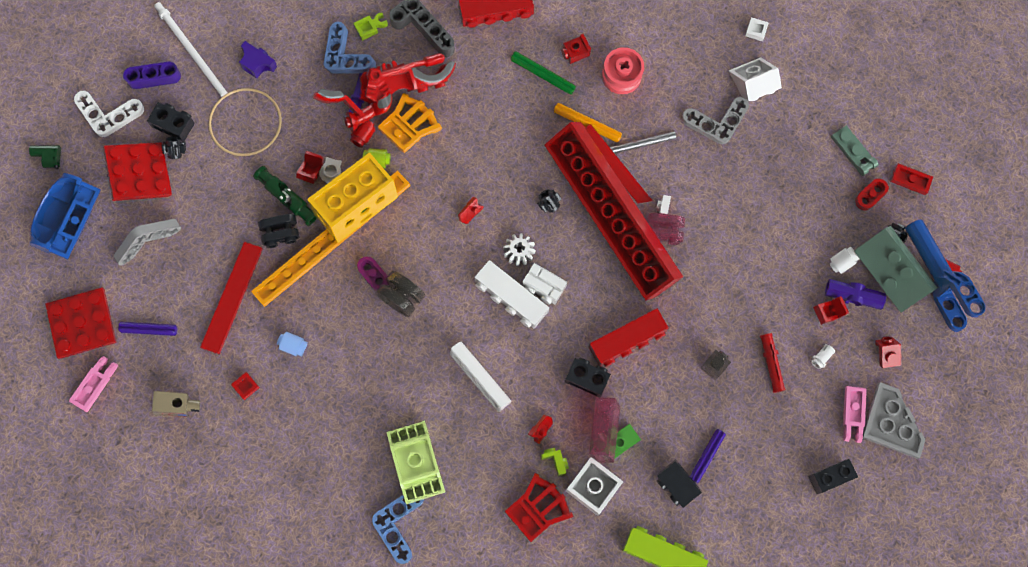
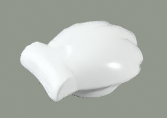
M326 157V161L319 172L321 179L328 184L341 174L340 166L342 161Z

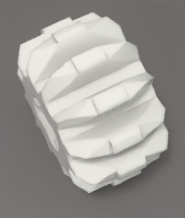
M522 233L519 235V238L513 234L512 240H506L507 245L503 246V250L507 252L504 253V257L509 258L510 264L516 260V266H519L520 261H522L523 265H527V260H533L532 255L535 254L536 250L533 249L534 242H529V236L523 239ZM517 247H522L521 253L517 252Z

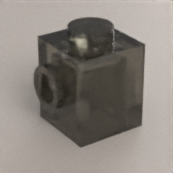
M715 350L700 369L716 380L731 361L728 360L729 357L724 352Z

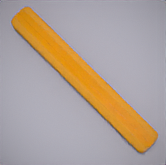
M561 103L556 104L554 113L573 122H581L584 127L591 124L598 134L614 142H619L621 139V132Z

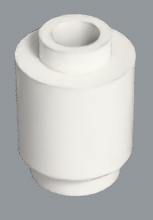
M852 247L844 248L830 258L832 261L830 266L836 273L839 271L842 274L854 266L860 258Z

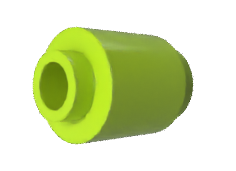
M369 148L364 150L363 157L370 152L383 168H386V165H390L391 154L387 153V149Z

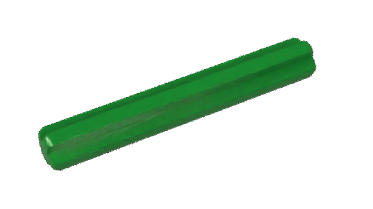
M515 51L511 56L512 62L564 92L572 95L575 91L576 85L519 52Z

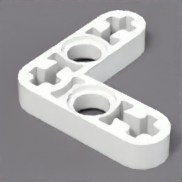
M80 91L74 97L76 105L95 133L100 137L111 135L141 116L144 112L143 104L137 99H131L107 115H104L88 92ZM82 97L86 98L89 106H85L81 100ZM133 105L137 106V111L132 110ZM124 110H127L130 116H127ZM91 111H98L97 117L89 118ZM117 115H124V119L121 122L114 121ZM101 125L105 126V131L100 130Z

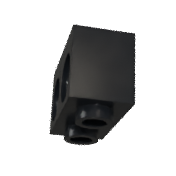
M157 102L147 119L152 128L169 136L180 137L182 142L186 140L195 124L189 113L176 111L172 105L168 103L163 105ZM163 115H167L165 119H161ZM184 122L181 127H177L179 123Z
M575 358L565 383L600 398L611 374L602 366L594 367L584 358H579V360ZM581 368L585 375L578 377L575 375L574 370ZM599 376L602 379V384H594L592 378Z
M847 459L808 477L816 494H820L858 478V475L850 459Z

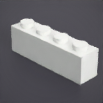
M490 260L475 276L476 287L479 290L490 293V298L494 302L504 304L506 306L505 310L512 316L515 314L521 318L520 322L528 328L530 326L535 328L549 312V307Z

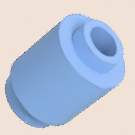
M287 331L285 334H281L277 341L279 350L301 357L308 342L304 341V338Z

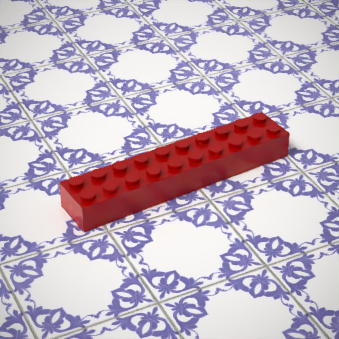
M570 122L544 144L645 301L657 297L683 278L676 264L581 122Z

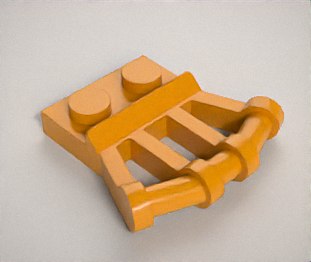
M403 93L395 111L378 126V129L405 153L421 137L442 130V127L437 122L434 111L431 108L428 109L422 100H416ZM405 104L413 106L402 117L400 116ZM417 111H420L422 115L410 125L407 121ZM426 120H429L431 126L420 131L416 130Z

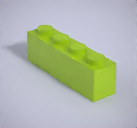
M640 526L631 528L622 550L657 567H707L709 561L704 559V554L694 550L690 553L685 550L686 547L676 542L672 545L666 542L667 538L658 534L655 537L647 534L648 530Z

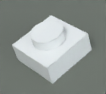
M751 17L745 36L763 41L769 23Z
M663 195L662 200H658L656 211L659 212L658 218H666L671 196Z

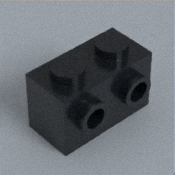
M676 459L657 474L659 478L657 480L658 484L663 490L668 489L672 494L670 498L676 506L680 504L684 508L702 493V490Z

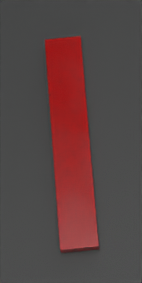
M247 242L243 243L200 346L201 349L220 355L263 251L262 247Z

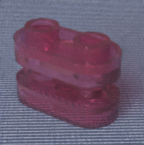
M661 213L648 214L647 222L653 225L651 228L660 242L668 240L670 245H679L680 242L684 241V232L679 231V228L685 227L684 217ZM660 226L671 227V229L660 228Z

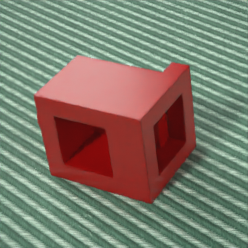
M581 34L580 37L563 43L561 52L564 59H568L569 63L572 64L589 57L591 47L584 34Z

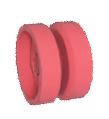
M617 48L607 55L602 70V80L611 92L628 94L639 86L644 72V61L641 55L630 48Z

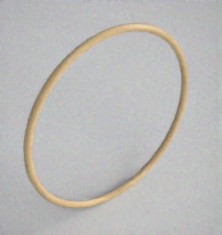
M252 88L237 89L225 94L216 102L209 116V131L213 141L223 151L236 156H251L266 150L278 137L282 124L280 109L273 98L260 90ZM239 91H254L263 94L272 101L279 115L278 130L272 141L264 148L252 153L241 154L225 149L217 142L212 132L211 120L215 108L224 98Z

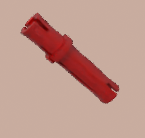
M773 334L761 335L760 338L764 350L762 354L766 358L773 393L785 391L777 357L779 353L775 349Z

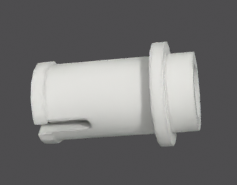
M825 344L820 352L812 357V365L817 369L824 368L826 366L825 363L835 353V350L830 345Z

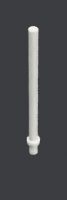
M160 2L156 3L154 7L159 12V17L165 20L221 97L227 94L225 88L171 18L168 9H165Z

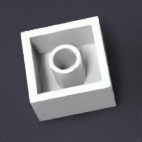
M591 457L567 488L566 492L598 516L623 481Z

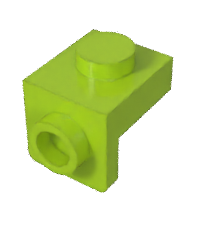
M555 448L544 450V454L540 456L541 460L553 457L558 477L566 475V470L569 469L567 459L562 457L561 450L556 451Z

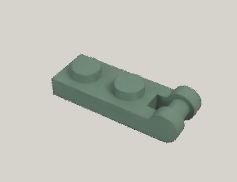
M847 125L831 136L862 176L866 175L870 169H874L879 165L878 161L869 154ZM864 159L867 163L862 164L860 161Z

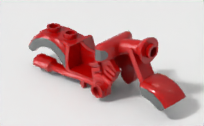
M438 53L405 65L404 63L397 65L395 61H392V67L390 64L383 63L381 67L370 68L369 71L363 72L360 76L361 92L359 100L370 104L362 110L340 90L329 91L320 89L314 93L312 98L326 104L343 101L352 111L346 112V117H344L345 125L347 128H350L351 132H354L360 124L387 112L391 107L392 94L398 89H407L408 92L417 90L418 93L428 91V87L434 86L435 89L446 86L445 82H448L456 63L450 61L440 66L435 75L423 74L415 68L423 65L429 67L443 63L445 57L442 53Z

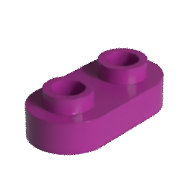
M366 256L358 261L357 268L359 273L374 290L383 291L388 287L389 279L387 274L373 258ZM370 265L371 268L370 270H365L364 266ZM382 279L383 282L382 284L378 285L376 284V280Z

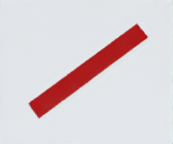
M591 124L585 127L633 199L638 204L653 201Z

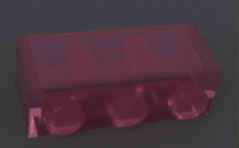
M596 397L589 455L597 462L614 463L620 405L615 398Z

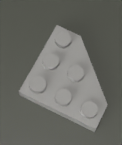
M879 382L863 430V439L916 459L921 457L925 438L922 432L920 433L915 424L916 421L910 409L906 407L899 389Z

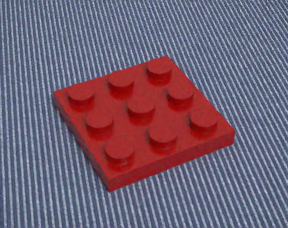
M162 142L105 145L103 147L112 201L161 198L172 195L165 155L162 153Z
M103 287L45 303L58 359L117 343Z

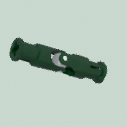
M261 166L255 171L254 179L259 180L264 185V188L294 215L301 217L307 226H311L317 220L313 211L307 206L308 204L293 190L288 188L277 176L270 174L265 166Z

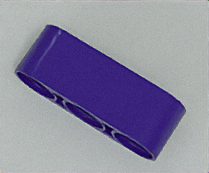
M161 62L129 67L123 72V78L132 89H141L177 83L181 79V73L173 62Z

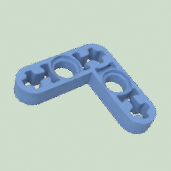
M342 22L333 23L329 29L324 67L333 74H356L369 71L370 68H375L376 62L368 54H345L348 29ZM340 44L337 51H332L334 45ZM353 60V65L346 68L347 62Z
M402 495L373 515L372 523L396 562L406 564L412 558V551L394 523L421 506L424 499L420 500L419 503H410L409 505L412 508L408 510L406 503L402 501L404 499ZM397 503L404 506V512L400 515H396L393 512V507ZM389 509L390 514L395 519L391 521L389 517L385 520L386 524L384 526L381 524L377 525V517L379 515L382 517L386 516L388 513L385 511ZM389 532H396L398 535V540L393 544L387 541V534ZM401 541L404 544L400 546L401 549L408 551L406 560L403 558L398 559L397 556L400 553L397 548L394 551L392 550V547L397 546Z

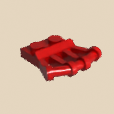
M537 473L534 474L525 494L504 511L530 542L536 539L550 525L574 517L567 506L566 496L563 493H559L554 483L544 480ZM535 484L544 488L545 490L532 502L528 499ZM550 493L555 500L540 513L535 505ZM559 504L562 516L547 521L544 516Z

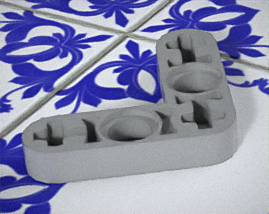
M743 97L736 98L721 123L692 108L684 111L682 122L719 144H726L730 141L747 112L749 102ZM742 103L743 108H741L737 114L735 110L737 109L738 105ZM694 115L691 121L687 120L688 116ZM733 117L736 120V124L730 125L726 119ZM699 118H700L701 121L699 122V125L697 126L696 123H697V121H698ZM709 123L711 130H704L702 124ZM727 128L728 131L725 135L726 137L721 139L720 134H722L724 129Z
M170 219L135 227L129 232L115 252L114 258L118 265L126 264L134 259L145 242L170 237L179 232L181 226L176 219Z

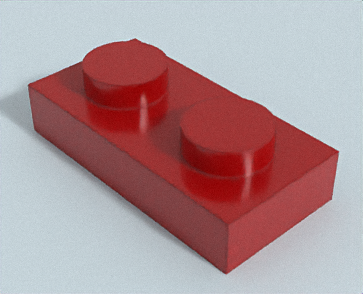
M898 163L890 182L926 195L929 192L933 177Z

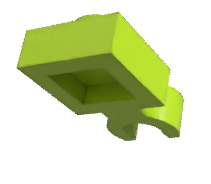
M382 12L376 14L374 19H371L369 15L353 23L362 41L378 34L377 28L388 26L387 20L379 21L384 18Z

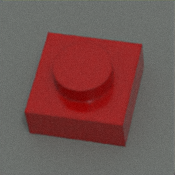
M247 372L231 384L243 400H246L260 388Z

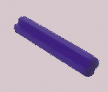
M120 322L118 331L121 333L175 336L177 334V326L174 324Z
M717 429L693 469L690 477L695 483L700 482L726 436L722 430Z

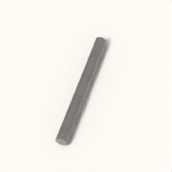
M670 132L610 148L614 153H619L676 139V133Z

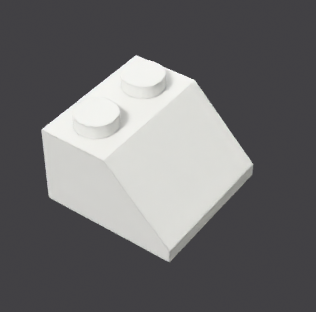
M761 57L729 70L741 96L748 101H755L763 95L772 94L775 90L782 88L778 68Z

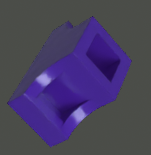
M246 41L243 42L241 48L244 56L239 63L244 71L255 78H258L265 71H275L277 64L273 58L268 56L265 50L262 48L257 49Z

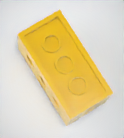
M369 152L307 200L314 215L339 243L397 199L398 194L394 180Z

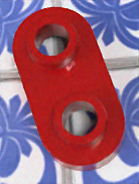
M879 178L874 179L857 195L855 199L856 206L865 211L871 209L887 194L889 190L887 182ZM875 187H878L880 192H876ZM862 199H866L868 203L864 204Z

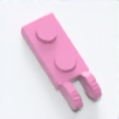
M105 356L101 357L85 376L69 402L88 412L117 369L118 364L111 363L104 374H102L100 371L106 365L108 358Z
M845 387L844 441L849 442L851 427H857L855 441L857 443L862 442L863 427H865L866 388Z

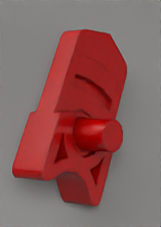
M472 197L458 214L460 222L468 224L484 208V206L477 203V198Z
M543 415L538 423L528 432L529 436L534 437V442L540 444L547 435V431L553 425L552 417Z

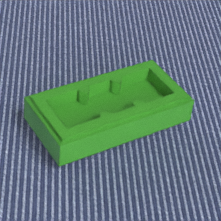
M628 424L597 447L609 463L641 441L633 427Z

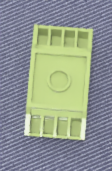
M425 420L386 432L405 503L410 504L445 493Z

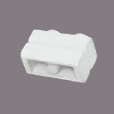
M534 263L523 280L522 286L533 295L541 296L540 299L548 305L553 303L555 305L566 288L567 281Z

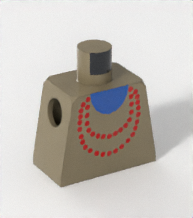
M154 391L152 412L155 416L188 417V411L200 412V400H189V396L186 393ZM182 402L181 407H174L176 403Z

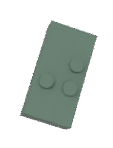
M891 226L883 229L854 250L900 313L938 288Z

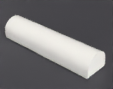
M462 342L457 343L451 348V357L498 412L511 403L510 398Z

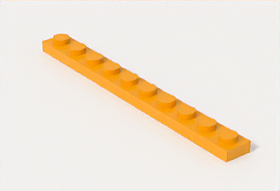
M398 170L391 175L399 196L410 187V183ZM359 228L339 243L326 229L251 291L252 294L264 307L267 306Z

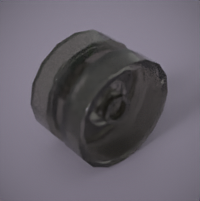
M392 270L385 278L388 285L381 284L375 294L398 313L410 318L415 311L412 303L420 304L425 297V293L411 280Z

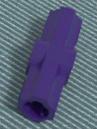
M829 279L825 289V296L833 298L841 296L845 303H854L855 306L864 305L882 310L886 303V293L868 289L860 283L851 282L848 284Z

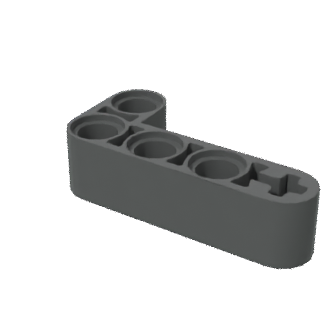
M404 0L390 11V22L393 28L402 29L412 22L438 53H442L444 57H450L454 54L453 38L419 0ZM434 32L439 33L438 35H431Z

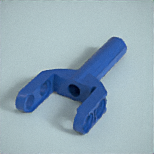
M922 219L916 220L907 225L905 230L932 275L935 285L938 287L933 291V298L950 330L959 332L967 325V317L964 312L971 317H979L986 310L985 303L970 277L962 272L951 270ZM960 287H967L970 291V294L963 295L960 291ZM949 301L953 306L952 310L945 309L943 302ZM972 303L979 306V313H974L970 309ZM953 318H959L962 321V326H955Z

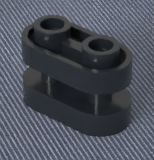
M285 214L260 220L258 222L259 231L266 232V234L261 236L262 245L266 246V248H275L278 246L277 242H285V244L296 243L297 239L300 238L298 229L292 228V226L297 224L296 216L294 214ZM284 228V230L273 232V230Z

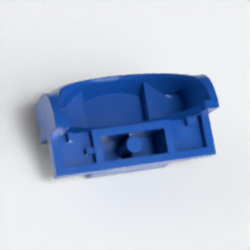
M63 173L62 177L47 191L35 213L30 230V246L68 260L93 211V206L101 189L82 182V178Z

